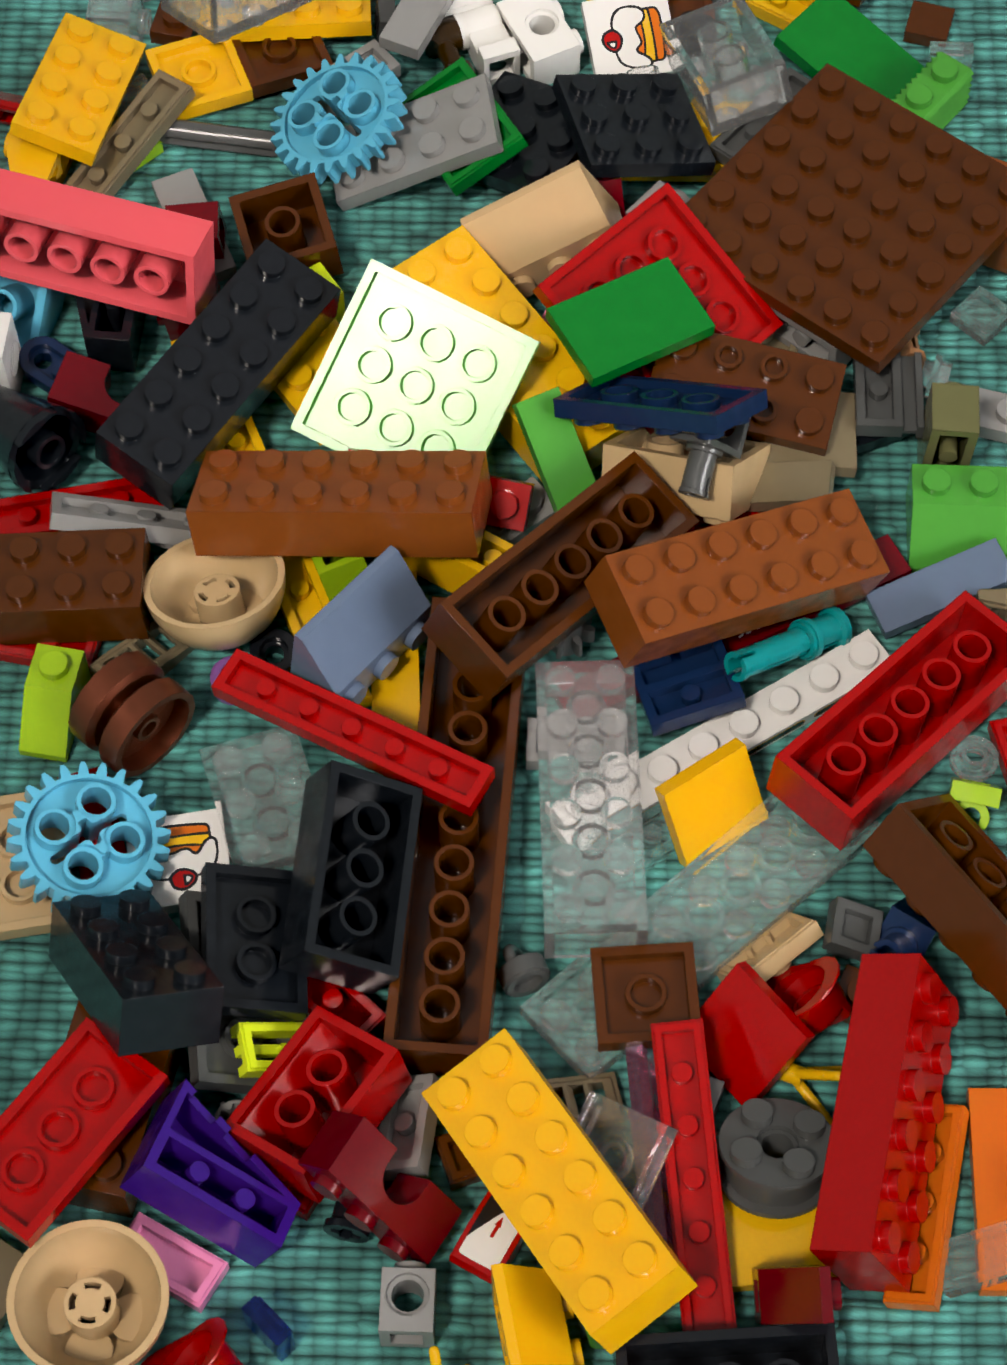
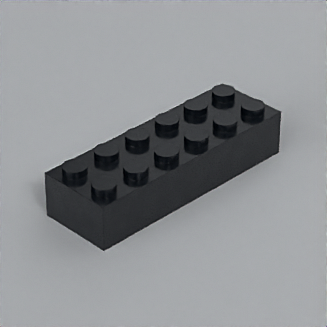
M266 238L96 431L95 458L171 510L196 481L206 451L222 450L334 320L337 315L341 289Z

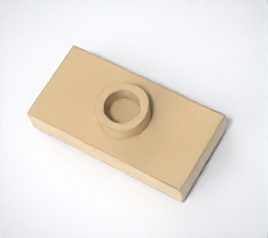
M787 912L720 965L715 972L722 982L737 963L746 961L766 982L770 978L779 976L787 971L792 964V960L824 936V933L816 920Z

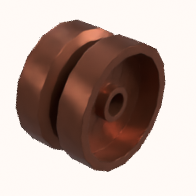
M138 650L125 652L109 661L83 687L71 708L68 724L71 733L88 748L99 751L101 760L117 773L123 768L126 770L125 778L138 776L154 767L174 748L192 720L195 702L193 695L177 681L170 677H164L163 669L147 655Z

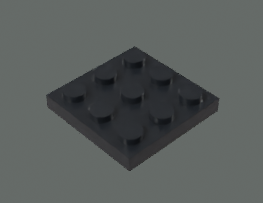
M504 71L492 86L494 99L522 134L528 146L477 183L511 194L577 160L580 161L552 86Z
M678 73L575 74L555 76L552 90L581 163L595 178L712 176L716 161Z

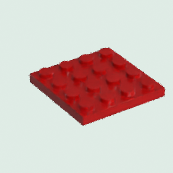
M668 182L532 291L547 309L668 257L715 324L714 333L761 344L783 325V322L770 306L744 280L745 276ZM655 361L623 375L651 377ZM644 427L650 435L654 433V428Z

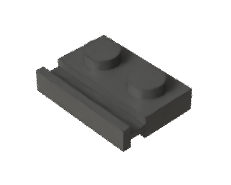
M899 352L879 374L853 359L856 436L902 437V433L915 434V438H922L925 428L922 353L914 352V356H901V352Z

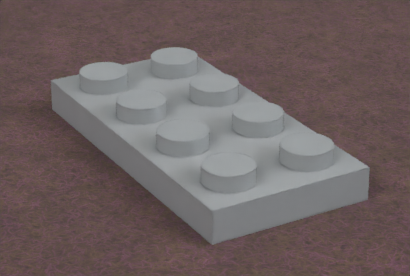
M480 74L403 104L408 113L398 118L404 125V129L391 132L397 143L395 145H383L381 149L386 157L381 159L373 156L369 159L371 163L369 171L360 165L356 167L354 179H351L347 172H343L339 183L335 184L333 182L336 203L342 211L350 210L440 176L447 171L456 170L503 152L504 148L492 84L486 74ZM351 125L345 126L346 130L354 136L360 135Z

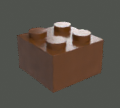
M314 172L228 197L246 260L267 238L307 267L321 262L332 277L344 273Z

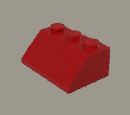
M317 1005L226 1120V1123L232 1128L228 1133L251 1156L256 1154L281 1182L319 1204L324 1196L311 1186L310 1182L313 1177L298 1164V1161L332 1111L336 1110L363 1116L377 1128L413 1080L397 1048Z

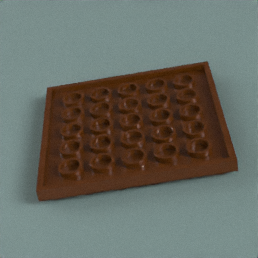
M827 63L686 205L745 276L744 280L771 308L879 374L1007 238V167Z

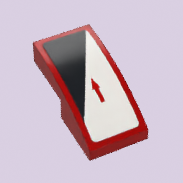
M489 1190L450 1254L449 1261L492 1284L491 1265L499 1263L511 1264L521 1249L523 1239Z

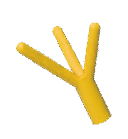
M792 1063L778 1080L792 1084L810 1108L819 1111L829 1125H832L833 1118L806 1085L805 1080L839 1081L842 1066L804 1067Z

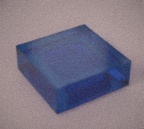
M255 1295L241 1308L246 1325L281 1362L296 1349L292 1330L260 1296L257 1297Z

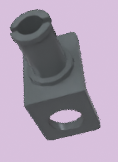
M750 422L736 426L734 432L726 438L702 440L696 438L695 434L684 432L670 435V439L685 445V449L689 451L682 483L679 486L678 492L699 499H708V492L717 458L741 459Z

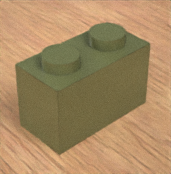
M932 382L924 409L925 428L922 438H917V464L970 465L980 434L979 386L963 385L958 382Z

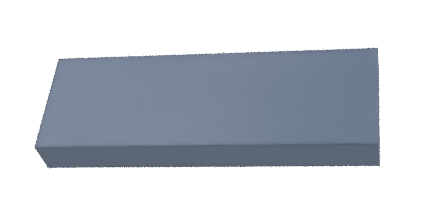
M993 538L878 587L865 597V601L884 638L888 639L932 620L965 590L976 598L977 590L1007 588V558L997 539Z

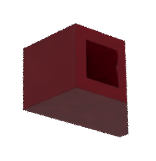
M808 1265L752 1268L756 1324L834 1323L833 1311H840L842 1309L839 1277L831 1276L830 1266Z

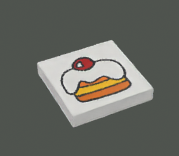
M591 0L581 3V13L593 74L678 73L680 75L681 66L668 0Z
M222 808L166 816L165 823L160 826L171 829L169 842L163 844L170 849L168 861L160 863L164 867L161 880L150 879L153 883L151 894L167 914L179 912L178 898L186 890L201 892V870L206 862L230 864ZM126 841L127 853L134 852L136 850L135 847Z

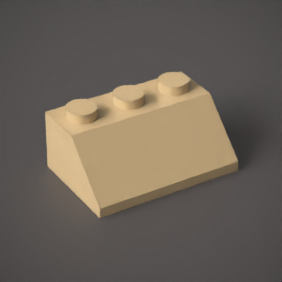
M577 160L461 218L460 222L525 298H528L534 294L532 291L541 282L621 220L622 216L618 203L585 166Z
M644 427L635 430H628L603 444L601 477L635 451L695 516L703 517V521L711 525L732 521L749 510L750 502L767 463L771 444L745 440L741 459L717 458L708 492L709 497L708 499H699L678 492L679 486L682 483L689 451L685 449V445L670 439V435H658L655 432L650 435Z

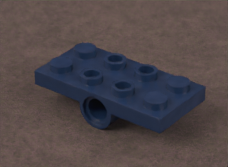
M722 640L627 668L653 737L746 707L745 695L740 683L731 679L736 673L727 675L725 671L724 658L727 651Z

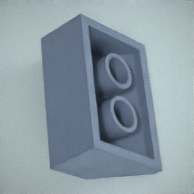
M390 545L294 635L290 673L354 703L360 704L367 694L368 687L377 678L381 681L385 680L394 671L399 662V657L409 648L412 651L416 650L425 641L427 635L421 628L429 618L431 604L400 552L395 547Z

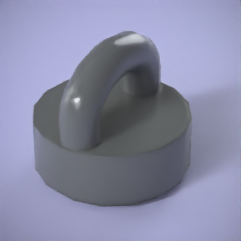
M507 944L503 948V956L506 963L499 969L497 978L506 995L511 997L527 996L538 991L548 982L551 972L542 954L537 952L524 954L523 951L513 944Z

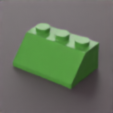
M938 464L911 465L906 489L907 563L912 569V573L993 538L997 539L1007 558V467Z

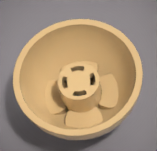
M189 538L168 549L152 564L144 580L143 595L148 610L155 622L176 641L199 650H229L255 639L265 631L276 617L286 588L285 565L282 556H196L193 540Z
M100 1219L79 1220L64 1224L47 1232L36 1241L31 1249L28 1248L18 1261L11 1275L6 1296V1313L11 1333L20 1349L36 1365H135L152 1349L163 1330L170 1300L167 1273L160 1256L153 1246L139 1233L129 1227ZM107 1303H108V1311H107V1313H106V1312H105V1309H106V1305H107ZM82 1319H85V1320H88V1321L95 1320L96 1322H95V1323H85V1322L82 1323L81 1320H82Z

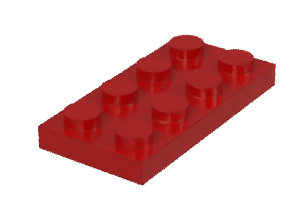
M88 1017L84 1019L0 1116V1226L30 1249L170 1085L168 1075L139 1054L118 1057L95 1022Z

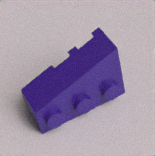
M185 1079L162 1100L122 1180L120 1188L256 1268L282 1247L301 1203L256 1154L251 1157L228 1133L232 1128L221 1116L218 1119L212 1116L194 1096L197 1090Z

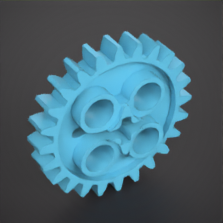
M357 52L354 53L349 62L343 54H339L335 65H330L326 59H322L320 71L315 72L312 68L308 67L306 69L308 78L305 81L296 78L293 80V84L297 88L294 93L283 92L281 94L287 104L274 108L275 113L280 119L270 123V127L276 133L270 139L277 148L275 150L277 156L293 175L298 173L300 176L314 172L318 185H322L327 176L335 184H338L343 172H347L350 178L354 179L356 167L360 165L369 171L371 169L369 159L373 156L384 159L386 156L381 149L383 145H395L397 143L391 132L404 129V125L398 117L408 113V110L402 103L407 99L406 94L401 89L402 84L384 61L378 63L372 55L363 60ZM318 101H324L342 121L347 124L350 123L360 135L354 136L346 130L343 124L333 114L327 113Z
M85 761L80 762L78 774L71 775L64 764L60 765L58 780L56 781L45 772L42 773L40 778L41 790L27 785L24 794L27 802L15 801L13 814L17 818L8 819L7 832L13 836L6 840V852L16 854L10 859L9 868L11 871L25 870L20 876L19 887L26 888L35 884L36 888L33 895V902L35 903L47 896L52 898V902L71 900L77 895H92L95 897L120 895L122 891L129 889L150 891L152 893L153 883L150 879L161 880L164 867L160 863L167 862L170 849L163 844L169 842L171 829L160 827L165 823L166 811H151L156 804L157 795L153 793L141 797L140 793L143 785L141 779L128 786L124 783L125 769L122 768L112 778L107 776L106 763L103 762L98 767L96 774H89ZM90 802H96L103 805L107 811L102 814H91L83 806ZM119 817H123L126 820L111 825L112 821ZM47 828H57L65 834V837L60 840H50L45 838L41 832ZM83 836L85 841L79 844L80 837ZM98 837L97 844L94 845L92 840ZM117 841H127L136 850L131 853H120L112 847V844ZM66 856L65 859L58 864H53L50 861L57 860L59 858ZM77 866H84L89 868L94 873V876L87 880H80L75 878L70 873V870Z

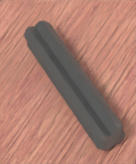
M176 119L160 139L162 144L277 157L275 153L277 148L270 139L276 133L271 130Z

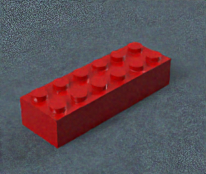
M966 590L962 592L775 756L766 789L840 851L843 850L1007 700V622Z
M921 953L862 954L810 1244V1251L825 1266H830L831 1272L836 1277H839L840 1281L849 1290L909 1293L912 1275L918 1272L920 1266V1248L917 1241L920 1225L926 1221L929 1206L925 1191L928 1174L934 1171L936 1165V1148L933 1142L936 1124L942 1121L944 1115V1100L941 1093L944 1075L950 1072L952 1055L949 1047L952 1027L957 1025L959 1020L957 998L953 996Z

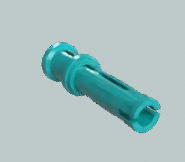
M835 606L821 610L815 618L803 617L796 619L790 624L787 631L761 640L745 648L728 652L724 658L725 671L727 675H731L736 671L742 670V672L734 674L731 678L735 682H742L753 675L793 659L799 658L809 661L818 658L823 650L827 648L834 649L839 645L844 646L851 641L852 625L850 619L844 611Z

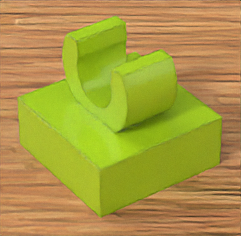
M952 776L948 793L958 801V804L963 809L971 807L978 810L980 814L978 826L985 830L990 820L987 807L999 809L1002 788L998 785Z

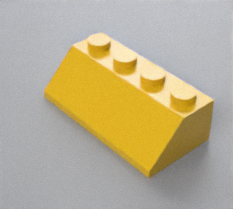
M505 1263L491 1265L492 1300L505 1365H585L580 1339H569L566 1320L574 1319V1312L543 1268Z

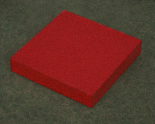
M746 961L737 963L700 1008V1016L703 1018L708 1069L718 1080L725 1082L724 1087L741 1105L752 1098L762 1099L815 1037V1034Z

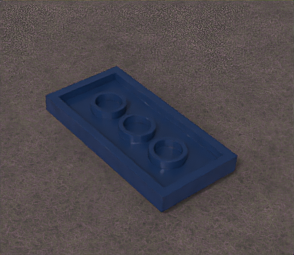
M621 375L593 388L586 382L553 399L555 417L574 419V423L578 426H592L602 422L614 424L616 430L622 431L647 427L654 428V432L658 435H673L682 431L695 433L696 438L702 440L721 438L725 435L726 430L750 422V417L768 408L767 389Z

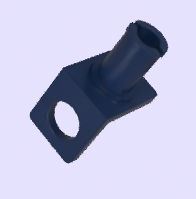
M903 898L892 905L882 923L880 940L874 943L876 948L871 949L870 954L921 953L924 957L934 937L939 933L924 916L916 913L908 905L906 898Z

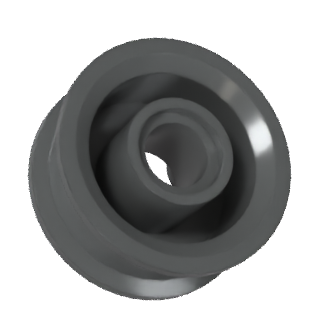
M752 1098L735 1109L725 1119L719 1133L720 1154L718 1160L721 1187L725 1196L740 1209L753 1215L770 1219L794 1218L814 1210L818 1204L831 1126L825 1120V1117L819 1111L813 1110L802 1103L782 1098Z

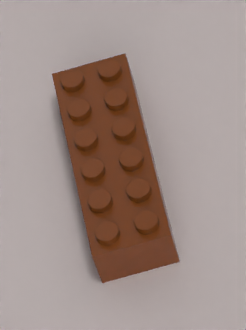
M222 449L206 451L186 508V516L196 556L378 557L392 545L400 552L402 557L478 558L493 494L486 451H466L462 449L452 451H419L415 449L405 451H372L368 449L358 451H325L322 449L311 451H279L276 449L233 451Z
M848 488L605 555L584 583L623 668H628L866 597L890 573V570Z

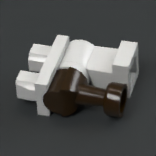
M454 0L427 45L425 54L432 59L439 58L444 66V70L460 58L459 52L467 50L478 75L485 73L492 85H494L504 71L520 75V48L515 38H510L493 0ZM465 60L471 67V69L475 72L473 65L468 60ZM501 60L506 62V66L499 71L490 70L491 63Z

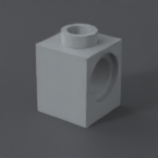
M399 1261L394 1264V1267H382L378 1325L381 1346L418 1348L435 1346L436 1268H426L424 1263L418 1261ZM405 1293H414L423 1300L416 1310L410 1312L401 1311L394 1305L396 1299Z

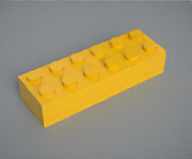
M461 225L392 269L541 342L498 431L542 482L512 405L556 387H559L562 395L588 381L556 333L465 227ZM571 419L591 470L602 464L603 444L626 432L616 430L614 424L601 422L592 426H578L574 423V419Z
M505 1028L421 1093L586 1331L609 1354H613L698 1287L697 1283L536 1064Z

